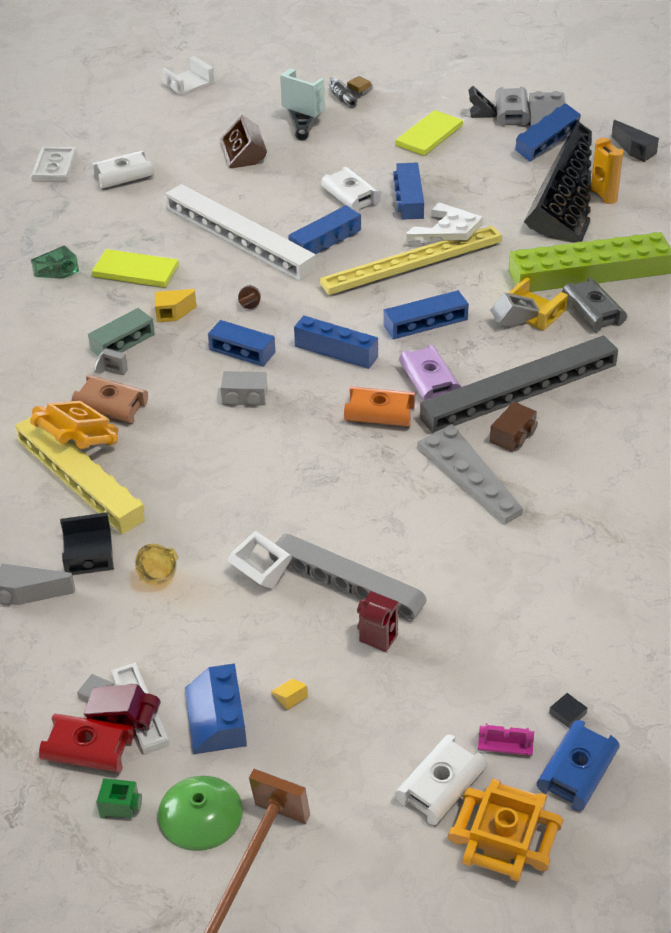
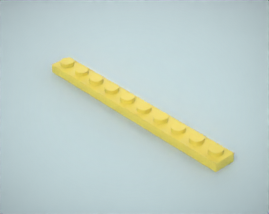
M493 226L477 230L468 240H443L320 278V285L328 295L336 294L340 291L502 242V235Z

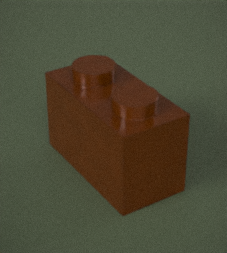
M514 401L491 425L490 443L513 453L518 446L523 445L530 433L535 432L538 425L536 421L537 411Z

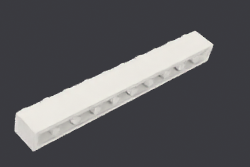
M181 184L165 193L168 210L293 278L301 281L316 271V254Z

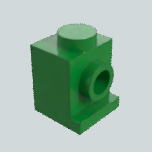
M103 778L96 801L100 818H106V816L132 818L134 810L139 811L142 804V794L138 793L137 783L135 781Z

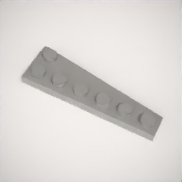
M453 424L417 442V448L504 525L523 514L522 506Z

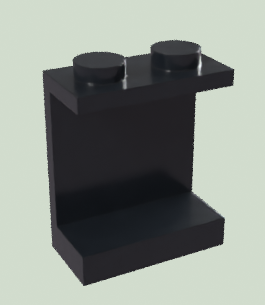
M108 512L60 519L64 545L62 562L65 572L72 573V575L114 570Z

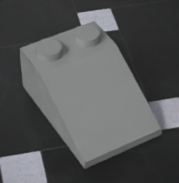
M536 91L529 93L530 127L541 121L544 116L551 114L555 108L565 104L564 92Z

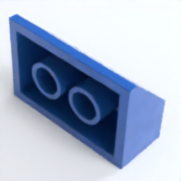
M235 663L208 667L185 687L193 754L247 746Z

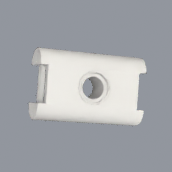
M144 150L92 164L93 174L95 178H99L101 189L154 175L151 161H146Z
M343 167L342 171L332 175H325L321 181V185L325 190L356 212L370 204L376 205L381 198L378 190L347 167Z
M446 735L395 791V796L404 807L408 803L428 816V823L437 825L464 794L465 789L469 788L487 767V761L479 752L473 755L456 744L454 736Z

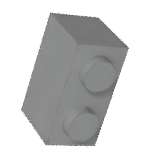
M224 371L221 383L222 404L265 405L268 389L267 373Z

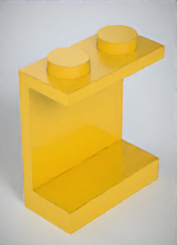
M526 277L509 293L532 298L540 309L538 316L525 323L544 331L566 312L568 295L560 292L551 301L529 292L530 278Z

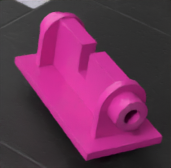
M485 723V726L480 725L478 750L533 756L535 731H530L528 727L526 729L513 727L504 729L503 726Z

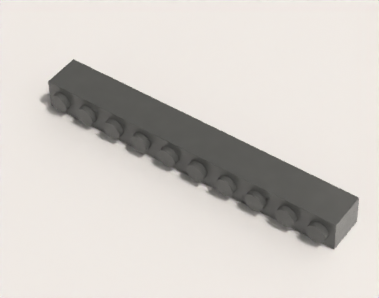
M604 335L422 401L420 402V419L432 433L450 424L454 426L510 406L514 401L518 403L614 367L617 363L618 348Z

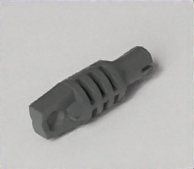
M330 78L329 88L332 93L350 108L356 107L358 100L352 95V91L341 80Z

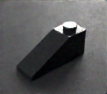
M613 121L611 137L629 156L646 162L657 154L658 137L620 121Z

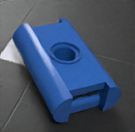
M576 720L572 723L537 781V787L543 794H547L550 791L573 804L571 809L577 811L584 810L620 748V744L615 737L610 735L609 738H606L584 727L585 722L581 720Z

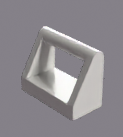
M254 531L231 552L227 561L260 585L273 589L292 559V555L259 532ZM257 543L279 558L266 571H263L248 560Z

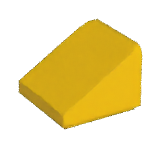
M292 678L272 690L271 694L288 710L308 697V688L304 683Z

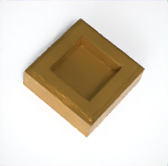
M357 76L347 82V87L360 93L371 87V81Z

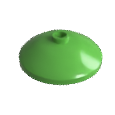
M206 775L189 777L173 785L163 796L158 808L159 825L164 836L174 845L193 851L208 850L225 843L238 830L243 815L241 798L235 788L220 778Z

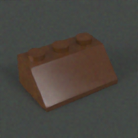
M243 114L220 138L230 168L256 165L266 156L267 149L258 125Z

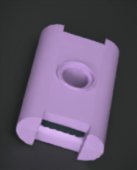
M428 345V348L412 352L405 350L401 353L399 362L424 401L461 387L435 346Z

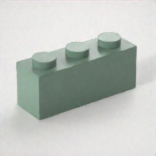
M136 308L88 333L90 350L97 356L106 348L121 353L155 335L153 318L141 309Z

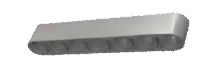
M283 534L275 543L292 555V559L286 567L287 569L360 601L365 599L370 591L398 601V617L401 619L412 621L427 601L424 593L415 587L291 534ZM269 552L270 558L276 562L279 558Z

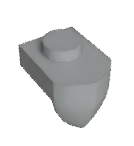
M107 348L104 349L96 359L94 372L102 373L108 370L124 375L128 371L126 354Z

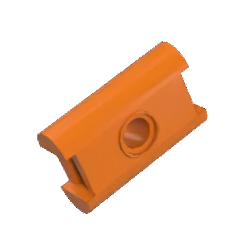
M350 386V404L345 403L344 420L410 427V409L415 408V392Z

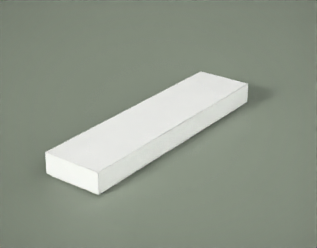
M136 662L111 670L116 686L131 683L138 684L145 693H149ZM158 713L153 715L148 731H140L134 728L143 754L169 746V739Z

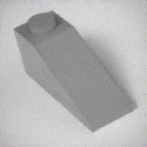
M3 563L0 566L1 603L20 605L75 592L72 573Z

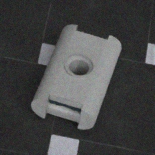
M524 87L498 88L495 92L498 123L502 126H505V124H522V126L528 124L531 118L527 90Z

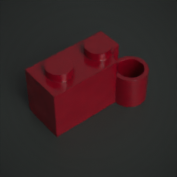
M370 591L368 596L362 599L357 607V613L359 614L357 625L359 642L387 652L398 636V601Z

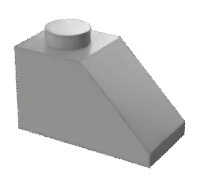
M504 292L490 311L497 324L515 327L537 317L540 309L532 298Z

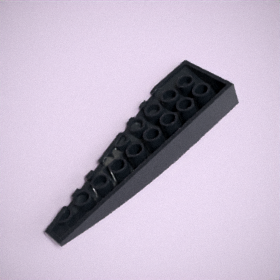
M579 121L576 122L563 144L524 220V223L530 229L535 230L539 234L572 242L583 241L590 224L588 214L591 212V207L589 206L591 195H589L591 190V171L589 170L591 161L589 157L592 155V150H590L592 131Z

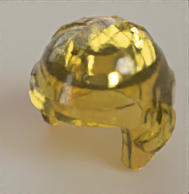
M159 544L143 546L135 558V570L139 575V580H144L145 583L153 586L165 584L174 576L176 561L179 558L172 547L166 548Z

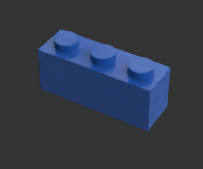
M219 320L208 333L209 350L264 367L276 353L275 336L227 321Z

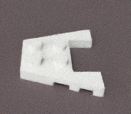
M438 203L431 210L432 217L443 219L432 229L414 226L406 233L407 241H414V237H423L424 241H431L434 237H442V240H468L483 224V217Z

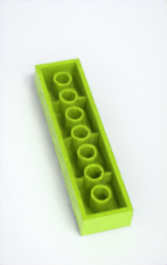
M652 232L649 234H635L602 240L596 239L594 241L558 244L548 247L510 251L509 273L515 286L526 277L530 278L529 292L564 288L568 283L574 285L586 282L588 278L594 279L597 283L666 275L671 274V247L662 232Z

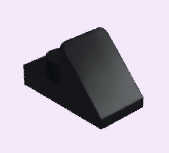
M474 85L468 89L469 100L474 105L470 108L471 118H492L497 116L496 106Z

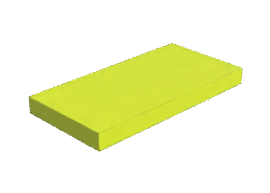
M434 110L395 140V145L425 156L463 126V120Z
M106 249L93 268L92 276L166 288L179 266V260Z

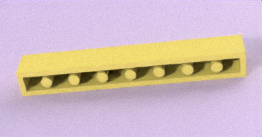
M31 417L15 425L19 442L97 513L108 512L109 522L118 532L124 534L145 521L143 512L145 508L142 501L138 498L135 499L126 487L119 485L112 475H108L103 471L98 463L95 464L86 452L80 451L73 441L68 440L67 443L60 444L55 440L54 436L41 427L33 426L30 423Z

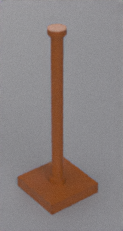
M253 769L249 776L255 805L267 810L204 933H217L277 814L304 824L307 823L310 817L306 787Z

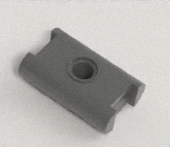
M588 278L586 282L574 285L568 283L562 290V293L568 295L567 301L596 331H600L602 327L614 324L620 326L627 319V313L592 278Z

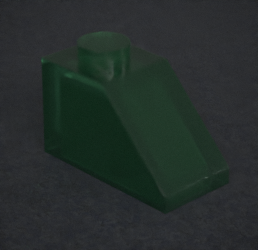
M65 245L31 259L35 277L63 279L79 272L77 256Z

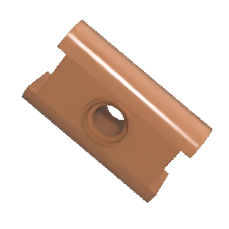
M89 374L86 376L87 382L79 392L74 391L71 400L82 401L103 416L133 423L137 410L140 406L145 407L147 404L148 391Z

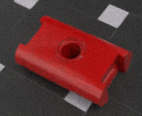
M56 713L52 716L51 719L54 726L47 741L42 740L40 743L39 757L41 760L117 773L121 772L123 768L121 756L126 744L132 745L134 737L133 726Z

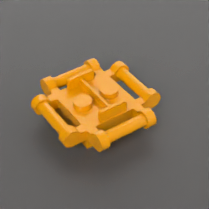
M82 401L47 403L46 408L35 406L32 409L30 423L35 427H41L54 436L55 440L60 444H65L68 440L73 439L76 441L79 449H85L91 445L106 444L110 446L118 442V427L109 424L110 419Z
M492 778L485 792L474 788L465 789L462 797L464 802L455 826L450 828L447 836L449 841L454 844H467L462 864L470 867L474 864L511 876L510 880L517 882L521 879L525 863L532 865L533 868L539 871L548 870L550 865L549 855L556 833L561 830L563 818L558 814L544 810L547 794L539 792L537 795L501 784L500 780ZM480 804L471 831L465 830L474 805ZM541 823L546 826L539 850L535 852L530 850L538 824ZM477 848L483 849L484 855L476 853ZM511 859L515 860L514 865L509 864Z

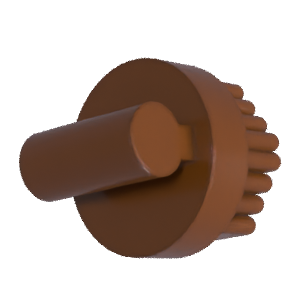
M247 285L240 290L238 301L242 307L252 309L260 303L261 293L255 286Z

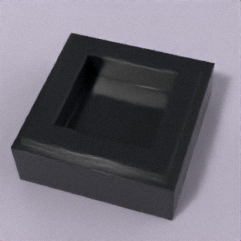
M566 693L550 707L549 713L570 728L574 721L580 720L587 714L588 708L569 693Z

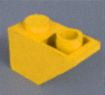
M195 289L154 292L157 323L178 321L197 307Z

